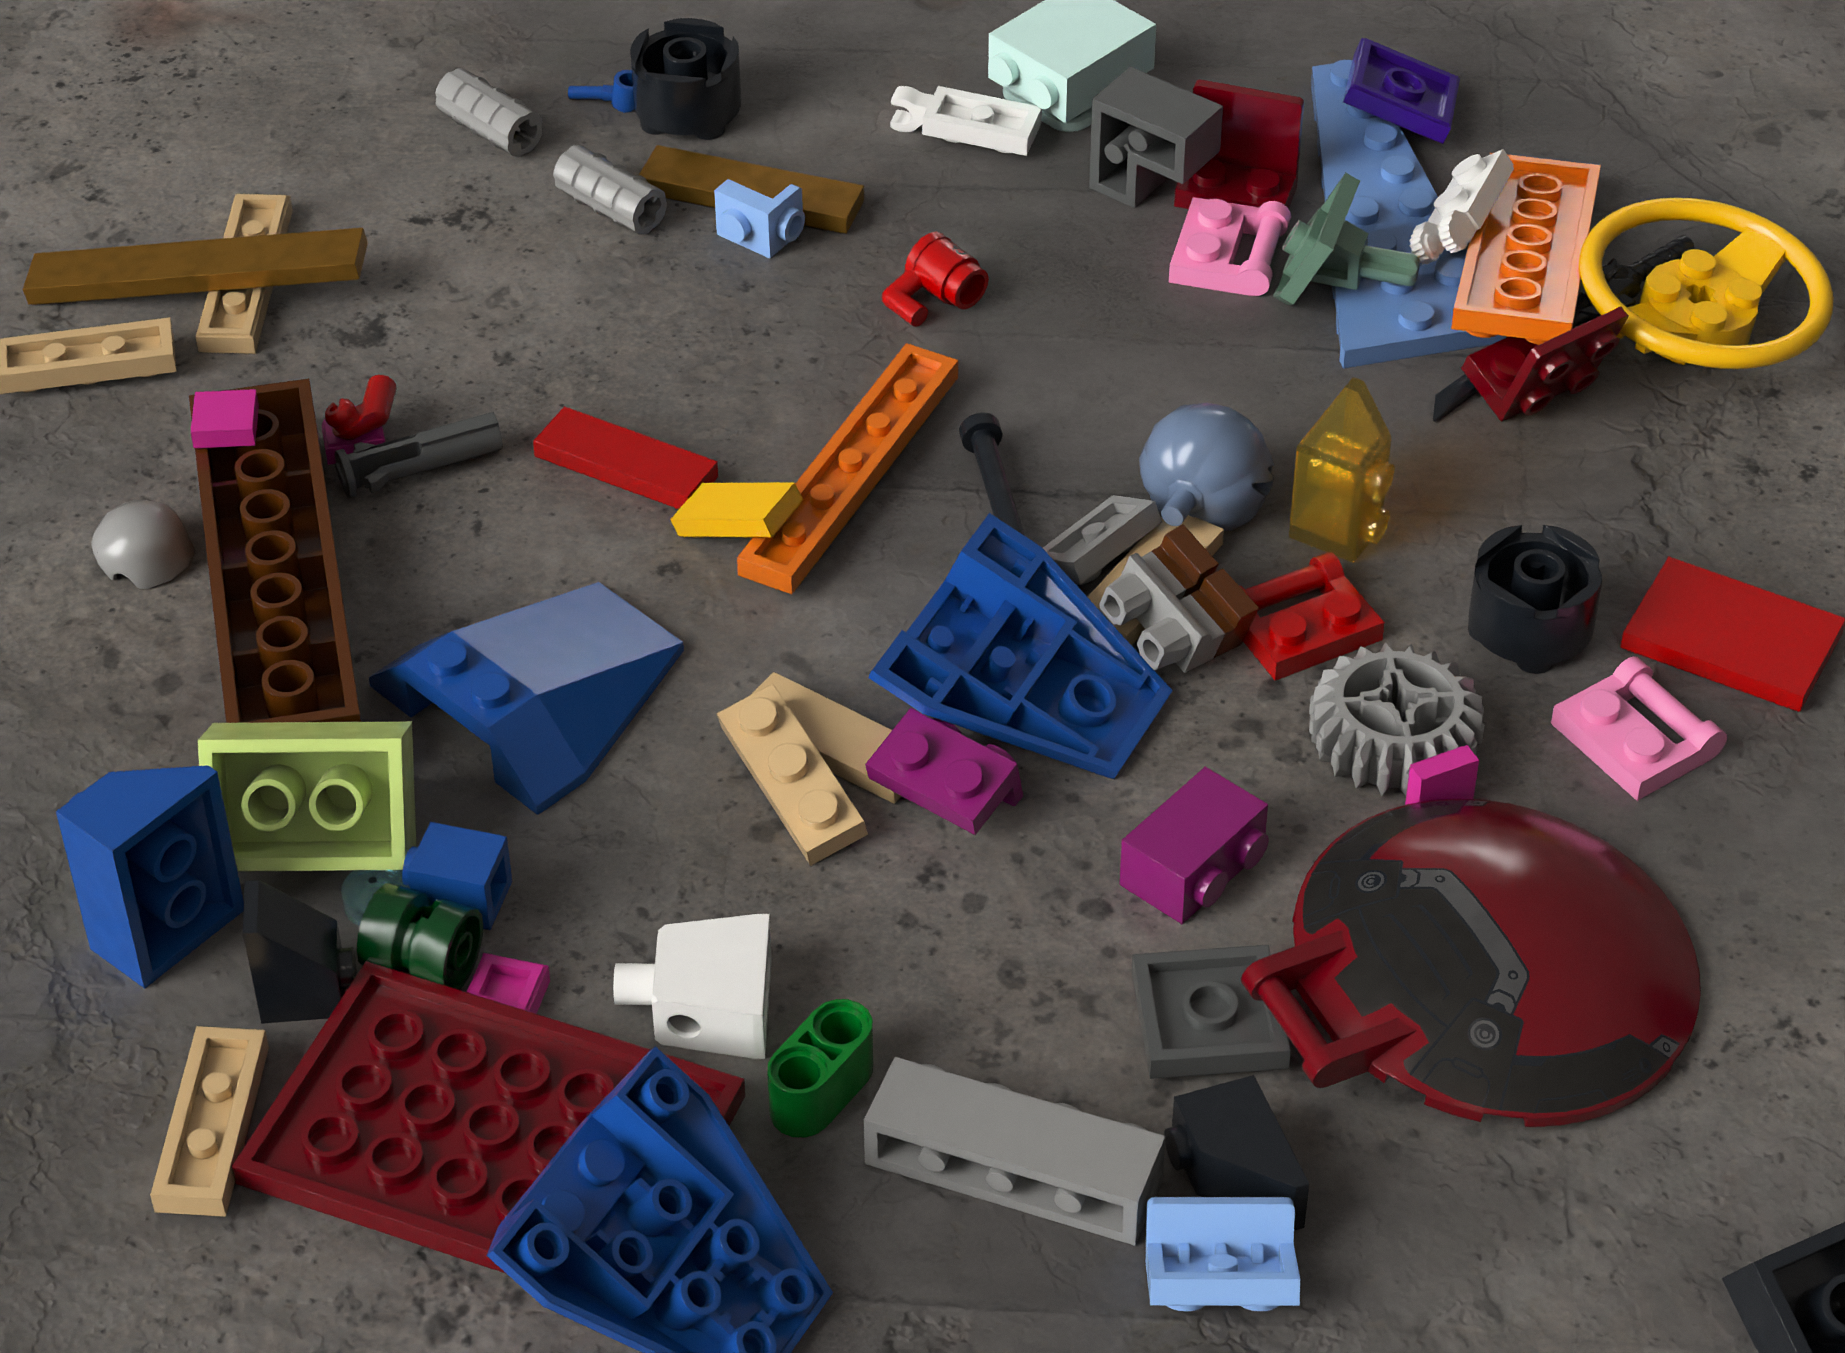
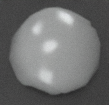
M148 500L125 502L108 512L100 521L91 541L95 559L104 573L111 580L117 578V573L123 574L139 589H149L171 581L189 566L195 551L177 513L164 503Z

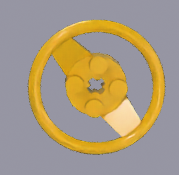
M1674 197L1651 199L1630 204L1599 221L1586 237L1580 251L1579 272L1582 286L1595 309L1600 315H1603L1618 307H1622L1629 315L1617 337L1622 339L1626 336L1636 342L1635 349L1643 354L1653 351L1677 364L1685 365V363L1720 369H1749L1781 363L1799 355L1816 343L1825 332L1833 313L1834 297L1829 277L1820 261L1803 242L1783 227L1758 214L1721 202ZM1685 220L1715 224L1741 232L1738 237L1715 256L1703 250L1691 249L1685 251L1681 259L1671 260L1656 266L1646 277L1639 304L1626 307L1616 297L1608 286L1603 273L1602 261L1608 245L1621 233L1639 225L1659 221ZM1787 260L1803 278L1808 289L1810 299L1808 314L1804 321L1787 335L1768 342L1748 345L1758 314L1761 295L1782 264Z

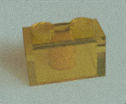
M1353 377L1297 445L1289 538L1325 552H1332L1337 557L1355 563L1369 543L1377 544L1385 533L1390 512L1384 509V501L1395 473L1394 464L1389 463L1392 436L1363 380Z

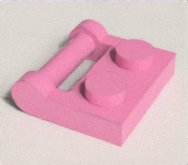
M1193 197L1170 262L1169 283L1248 296L1265 294L1273 277L1270 264L1278 239L1286 233L1291 219L1289 209L1277 201L1265 202L1259 208L1227 203L1220 199L1208 200ZM1243 233L1256 235L1249 260L1241 265L1233 264Z
M1633 656L1623 661L1616 668L1613 675L1556 704L1553 708L1551 724L1638 801L1716 757L1726 744L1727 734L1713 721H1701L1652 678L1653 671L1638 657ZM1636 697L1681 736L1684 741L1675 744L1627 701Z

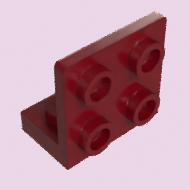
M1202 79L1197 80L1193 87V93L1223 106L1220 152L1184 184L1177 183L1174 207L1189 209L1192 198L1196 197L1208 200L1220 199L1227 203L1259 208L1265 202L1277 201L1289 209L1298 183L1304 100L1301 97Z
M1618 307L1540 345L1533 344L1525 338L1507 337L1468 355L1461 369L1501 422L1521 412H1524L1526 416H1530L1546 407L1554 396L1567 390L1571 394L1579 393L1598 378L1600 372L1597 368L1603 358L1619 344L1620 340L1617 335L1629 315L1622 307Z

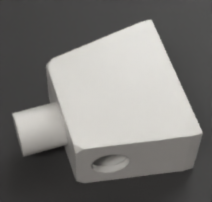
M752 914L665 924L658 930L655 964H615L613 987L615 1005H652L655 1040L661 1045L751 1059H765L772 963L770 914Z

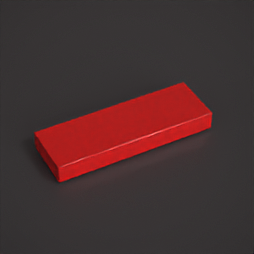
M565 406L533 440L534 456L677 509L681 508L701 483H714L718 478V461Z

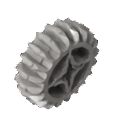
M1385 642L1378 653H1372L1360 646L1354 659L1347 656H1339L1333 669L1323 670L1322 678L1318 681V686L1315 687L1314 695L1310 699L1309 732L1311 734V742L1316 744L1319 760L1331 762L1334 777L1352 774L1356 789L1367 783L1377 785L1381 796L1388 788H1400L1405 795L1407 794L1411 764L1466 745L1476 755L1478 745L1483 740L1485 726L1482 723L1484 707L1482 705V696L1476 694L1474 679L1461 676L1457 662L1441 665L1436 651L1425 656L1415 654L1412 644H1410L1405 652L1393 651Z

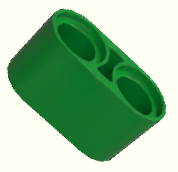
M835 999L823 1003L810 1014L769 1060L767 1076L770 1119L774 1127L781 1133L791 1137L802 1138L818 1134L835 1119L869 1081L873 1074L874 1064L873 1019L869 1010L862 1004L849 999Z

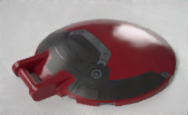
M1461 798L1429 800L1388 809L1349 828L1331 842L1308 871L1299 891L1292 922H1294L1293 935L1295 947L1255 961L1244 971L1241 977V982L1251 997L1256 1001L1263 1000L1304 1059L1302 1069L1316 1088H1325L1369 1072L1383 1083L1389 1077H1392L1403 1085L1426 1095L1424 1105L1445 1113L1478 1122L1482 1121L1484 1114L1523 1118L1525 1127L1561 1126L1588 1121L1623 1108L1651 1091L1668 1075L1674 1061L1689 1042L1698 1016L1701 996L1697 956L1682 919L1664 892L1631 859L1606 841L1561 818L1510 803ZM1296 989L1333 1042L1327 1043L1293 996L1291 990Z

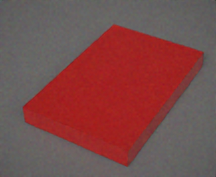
M1668 556L1623 631L1620 648L1801 712L1843 634L1845 618Z

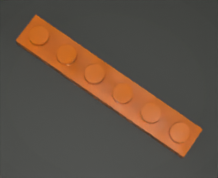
M906 343L795 483L803 499L800 505L772 538L753 537L738 555V576L793 594L958 379V360Z

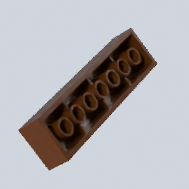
M310 379L229 389H256L259 410L255 445L195 448L226 723L361 722ZM195 394L189 395L191 420Z

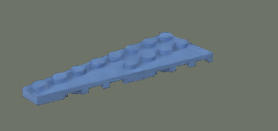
M1339 60L1332 64L1312 66L1311 91L1314 120L1317 123V149L1321 162V188L1324 191V200L1326 201L1345 172L1360 180L1345 220L1369 233L1368 246L1411 253L1412 249L1409 246L1411 242L1409 240L1413 230L1417 225L1427 222L1435 209L1434 202L1438 198L1435 190L1399 125L1343 103L1353 60ZM1466 247L1456 253H1450L1445 248L1436 261L1423 265L1420 262L1418 277L1412 286L1361 278L1357 290L1332 286V294L1336 306V332L1339 335L1340 344L1339 361L1342 367L1350 368L1492 345L1506 338V336L1501 335L1480 338L1470 335L1467 331L1451 329L1454 304L1467 253Z

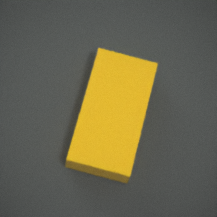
M795 482L701 483L670 520L678 536L772 538L803 499Z

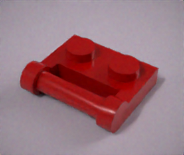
M1332 552L1310 559L1309 566L1247 589L1240 586L1258 606L1259 610L1316 589L1323 594L1261 618L1256 614L1243 642L1275 681L1358 650L1360 646L1366 647L1383 640L1385 622L1344 576L1343 567L1337 556Z

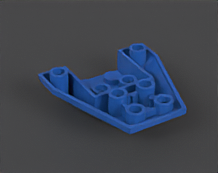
M656 1046L638 1062L576 1128L500 1223L486 1255L543 1307L642 1353H791L833 1294V1291L709 1094Z

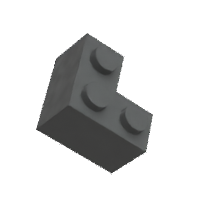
M1129 67L1092 99L1089 188L1135 208L1168 178L1184 184L1220 152L1223 106L1133 67Z

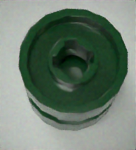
M385 883L375 892L362 917L357 937L356 951L358 962L362 966L368 961L406 974L410 972V975L460 990L471 975L479 955L483 936L482 914L476 908L446 899H437L431 905L426 893L393 883Z

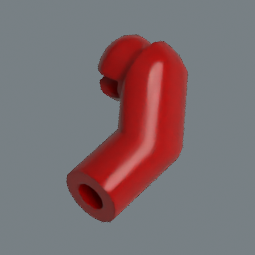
M375 375L369 379L363 401L359 405L354 406L349 399L344 398L339 400V407L334 402L331 403L325 411V421L333 428L332 433L340 439L354 440L384 426L389 419L397 390L396 383L388 376Z

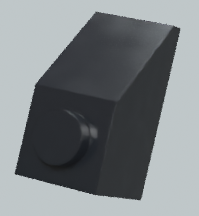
M260 880L245 881L243 937L261 1024L328 1019L345 994V989L349 988L357 975L354 947L342 948L338 923L334 918Z
M1252 1075L1174 1096L1172 1127L1165 1129V1146L1173 1167L1177 1171L1185 1169L1196 1194L1201 1197H1289L1293 1200L1295 1208L1294 1231L1305 1228L1309 1182L1255 1076Z

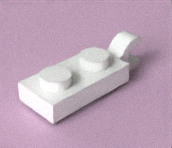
M899 86L891 98V105L904 107L909 111L896 110L890 122L892 129L899 132H912L922 125V135L942 138L953 143L961 142L995 149L1001 153H1015L1027 156L1041 126L1042 109L1035 105L942 86L937 87L934 95L919 92L909 86Z

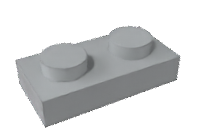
M1112 495L1044 546L1043 549L1076 585H1081L1096 579L1101 574L1102 568L1120 554L1130 551L1143 536L1162 523L1155 501Z

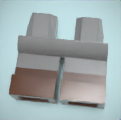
M1184 524L1165 534L1161 545L1141 557L1138 553L1130 555L1121 576L1106 587L1099 603L1100 610L1113 625L1118 624L1121 626L1134 618L1142 624L1145 630L1142 631L1137 646L1139 654L1153 670L1176 663L1184 673L1240 646L1259 608L1223 568L1215 572L1219 563Z

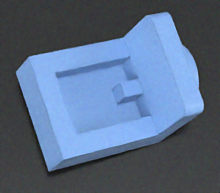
M729 179L714 190L717 235L767 258L773 257L789 242L796 240L803 230L805 214L803 212L802 188L790 184L773 199Z

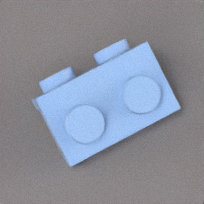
M1152 1197L1148 1199L1145 1263L1150 1305L1167 1306L1177 1311H1195L1204 1306H1241L1251 1311H1270L1278 1306H1300L1301 1279L1294 1248L1295 1208L1293 1200L1289 1197Z

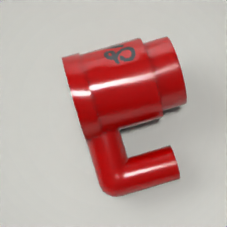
M935 231L920 238L913 246L906 260L905 272L883 291L882 302L906 322L917 327L926 320L928 315V309L911 297L921 287L943 303L954 304L959 309L964 310L971 308L982 298L988 286L989 276L980 267L977 259L954 244L943 233Z

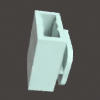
M1044 0L989 33L988 78L1003 86V96L1006 100L1035 105L1041 108V121L1052 128L1065 132L1083 130L1092 123V99L1129 67L1144 73L1154 69L1156 24L1114 0Z

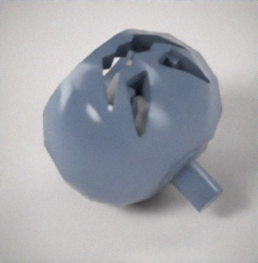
M1212 403L1182 405L1154 425L1139 457L1140 475L1143 485L1149 493L1151 500L1156 502L1163 520L1171 526H1180L1189 515L1223 528L1224 531H1232L1253 519L1263 505L1274 480V476L1271 474L1272 466H1274L1272 456L1259 429L1246 416L1236 410Z

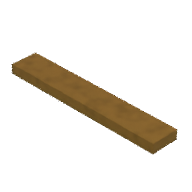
M362 227L34 253L23 286V292L28 305L358 280L360 279L368 242Z

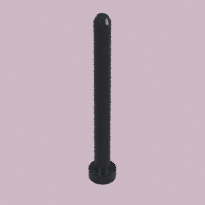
M990 413L973 414L967 417L959 427L962 444L967 451L975 453L993 515L1025 536L997 447L1003 437L999 420Z

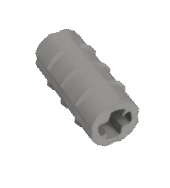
M462 68L446 73L440 80L435 92L436 106L440 111L450 116L456 124L466 126L474 135L487 139L493 147L501 148L516 157H521L525 153L531 152L538 144L542 136V118L538 113L526 107L522 100L513 99L507 95L504 89L495 88L485 78L477 77Z
M581 145L571 146L559 157L553 172L555 186L574 197V201L579 204H587L593 208L595 213L606 215L613 219L616 225L625 226L640 235L650 233L653 228L660 224L667 208L665 192L648 183L643 176H635L628 172L623 165H615L608 161L605 155L594 153Z

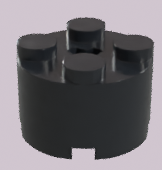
M680 18L665 21L663 31L649 36L648 28L635 38L630 49L634 108L640 119L642 130L652 135L664 133L695 135L703 140H712L722 136L725 132V125L736 117L741 108L739 45L734 36L732 41L725 37L724 28L714 22L695 18Z
M1523 525L1510 526L1492 534L1479 548L1469 607L1468 632L1474 640L1479 641L1492 653L1516 662L1521 670L1533 674L1546 673L1552 669L1555 663L1563 662L1579 654L1592 639L1602 587V574L1599 569L1600 559L1596 550L1586 540L1566 529L1543 525L1542 533H1522Z

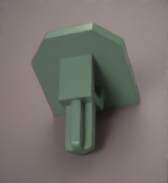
M1345 172L1308 224L1298 220L1289 233L1282 250L1290 255L1273 297L1286 305H1294L1310 281L1357 290L1361 278L1412 286L1418 277L1420 259L1415 254L1368 246L1369 233L1345 220L1360 180Z

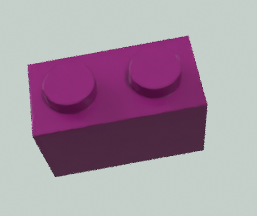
M1205 766L1122 839L1119 885L1180 924H1183L1202 906L1210 907L1223 893L1226 884L1243 868L1251 869L1261 860L1269 843V837L1266 835L1268 804Z

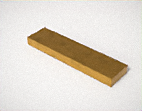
M660 145L655 147L639 175L646 178L648 183L664 191L665 198L715 208L714 190L727 179L772 199L787 186L793 184L802 188L803 212L805 214L804 226L847 234L864 202V185Z

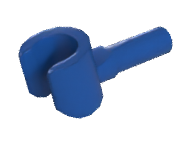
M622 70L616 73L613 86H569L568 97L569 99L611 101L613 107L623 113L631 112L635 109L632 70Z

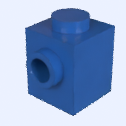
M430 822L419 846H412L406 854L402 870L403 884L409 886L410 889L426 893L431 905L437 899H446L478 909L482 914L483 929L491 930L513 882L507 836Z

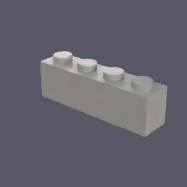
M894 1057L864 1118L866 1165L1136 1246L1146 1222L1147 1201L1152 1197H1156L1163 1181L1166 1136L1150 1132L1133 1123H1120L1082 1112L1065 1103H1052L1014 1092L1000 1084H987L949 1073L932 1064H919Z

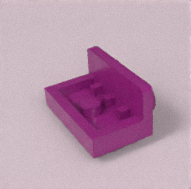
M912 708L906 712L865 764L868 778L974 835L979 832L1002 801L1016 806L1023 797L1018 764L1010 754L996 745L987 744L983 746L962 735L954 724L934 717L931 719Z

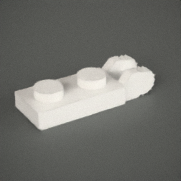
M1503 149L1483 158L1479 154L1472 155L1453 169L1451 173L1453 178L1445 192L1435 200V209L1429 220L1417 225L1409 240L1411 242V245H1409L1412 249L1411 253L1418 256L1422 265L1436 261L1445 248L1450 253H1456L1465 249L1475 232L1481 228L1514 170V164Z

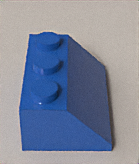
M210 766L108 772L87 789L74 795L68 803L56 811L89 947L93 952L144 989L244 911V900L218 772Z

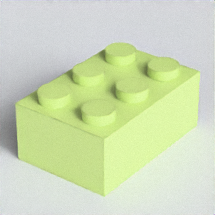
M412 721L212 723L198 739L199 766L208 765L218 772L238 871L403 870L408 850L412 846L416 847Z

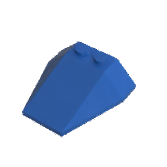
M991 513L987 515L963 547L946 579L906 632L901 630L868 676L869 679L922 714L1111 779H1115L1173 691L1041 546Z
M597 582L448 632L421 643L368 678L371 688L409 717H413L434 703L488 744L491 749L495 783L535 814L539 815L588 780L683 653L684 645L683 641L603 584Z

